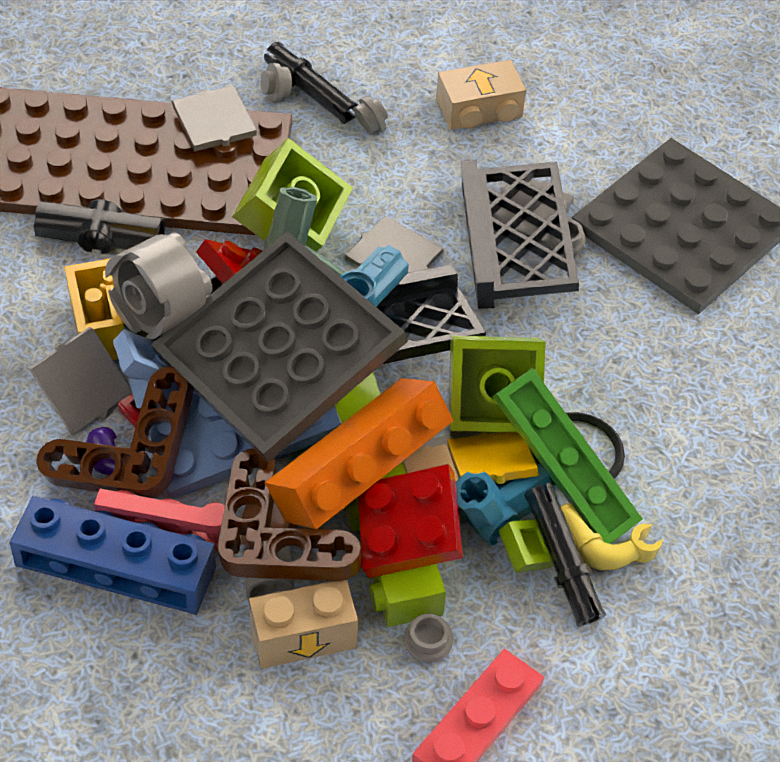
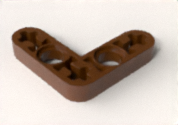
M173 366L157 370L148 382L130 448L54 439L47 442L38 452L36 460L38 470L51 484L56 486L99 492V489L111 491L127 490L138 496L148 498L162 495L167 490L172 479L194 390L191 389L188 381ZM176 382L180 389L179 391H171L167 403V398L163 394L162 389H170L172 383ZM167 404L172 412L165 410ZM166 422L171 425V431L164 440L160 442L148 440V432L154 424ZM145 451L153 454L152 461ZM64 454L71 463L80 465V472L74 465L60 464L56 471L51 464L53 461H60ZM107 458L115 461V468L108 477L104 479L93 477L92 471L98 461ZM151 463L157 475L156 477L149 476L146 483H143L138 475L139 473H147Z
M253 448L240 452L235 457L231 468L218 541V552L224 570L232 576L242 578L343 581L354 577L362 566L360 542L356 536L343 530L270 528L274 500L264 482L277 473L274 458L267 462ZM253 468H262L256 474V488L250 487L248 475L252 474ZM245 504H255L261 507L260 513L251 519H242L235 515L236 511ZM240 535L246 536L249 550H245L243 557L237 558L234 557V554L240 551ZM287 546H298L304 551L303 555L293 562H285L277 558L278 552ZM312 548H318L319 552H316L317 561H313ZM338 550L346 551V554L342 556V561H333L332 558L336 556Z

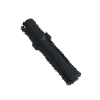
M274 42L267 48V51L275 57L265 53V62L268 64L278 63L281 67H287L291 73L292 87L294 85L298 86L344 125L356 118L350 109L353 110L359 104L352 101L313 70L311 62L306 58H298L284 47L281 42Z
M545 483L544 490L542 484L535 486L525 492L524 497L529 504L557 573V576L554 577L558 588H563L578 627L586 625L585 621H588L589 624L599 621L606 616V612L603 610L590 578L593 575L592 569L589 564H584L557 500L552 483Z

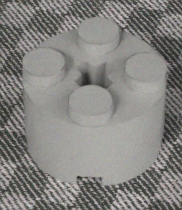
M174 232L169 235H156L111 257L105 268V278L112 275L114 288L109 290L108 294L117 314L133 332L137 333L143 330L149 333L146 336L148 339H155L186 320L205 305L206 296L212 292V283L209 276L198 268L195 260L187 251V245L182 236Z

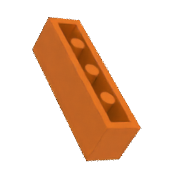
M401 378L264 483L285 522L317 530L452 423L453 419L435 381Z

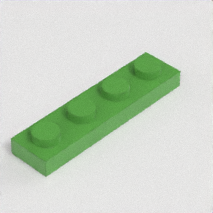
M533 368L493 396L496 403L544 469L549 473L568 502L572 503L592 532L599 533L605 543L611 544L643 520Z

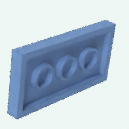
M198 394L193 395L172 479L167 488V493L171 498L186 495L229 478L235 457L240 452L252 449ZM166 405L165 410L172 412L170 407ZM335 405L274 457V460L316 444L342 423ZM166 422L154 424L149 430L151 441L160 442L164 440L171 431V425Z

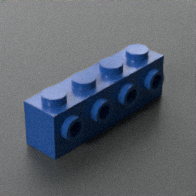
M32 495L9 542L14 563L17 567L194 615L198 614L216 569L214 543L207 542L200 536L194 534L180 535L165 531L148 522L135 523L116 518L113 514L106 511H89L71 506L68 502L57 498L48 500Z

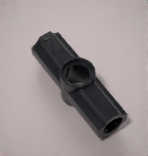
M104 199L91 201L87 207L39 201L35 210L33 226L36 237L77 242L86 252L100 250V254H108L113 248L129 249L156 235H165L166 229L165 218L123 213L116 204Z

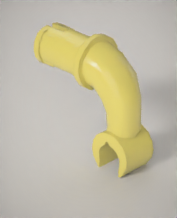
M572 503L561 506L584 564H589L593 569L599 571L617 570L633 561L641 563L650 562L656 557L662 545L663 539L652 545L642 541L647 538L652 524L637 525L626 542L614 545L605 543L599 533H593Z

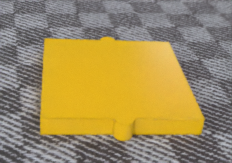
M482 432L476 436L447 439L448 450L459 478L466 472L472 474L485 472L494 482L502 484L507 480L538 476V467L528 445L518 432L490 434Z

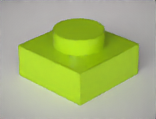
M535 519L508 522L498 530L515 573L554 567Z

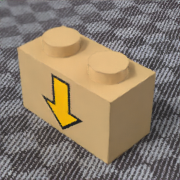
M512 60L438 72L436 100L450 130L473 128L480 124L497 121L508 122L515 118L523 117L526 88Z
M347 580L330 581L249 598L250 627L261 669L357 648L358 617Z

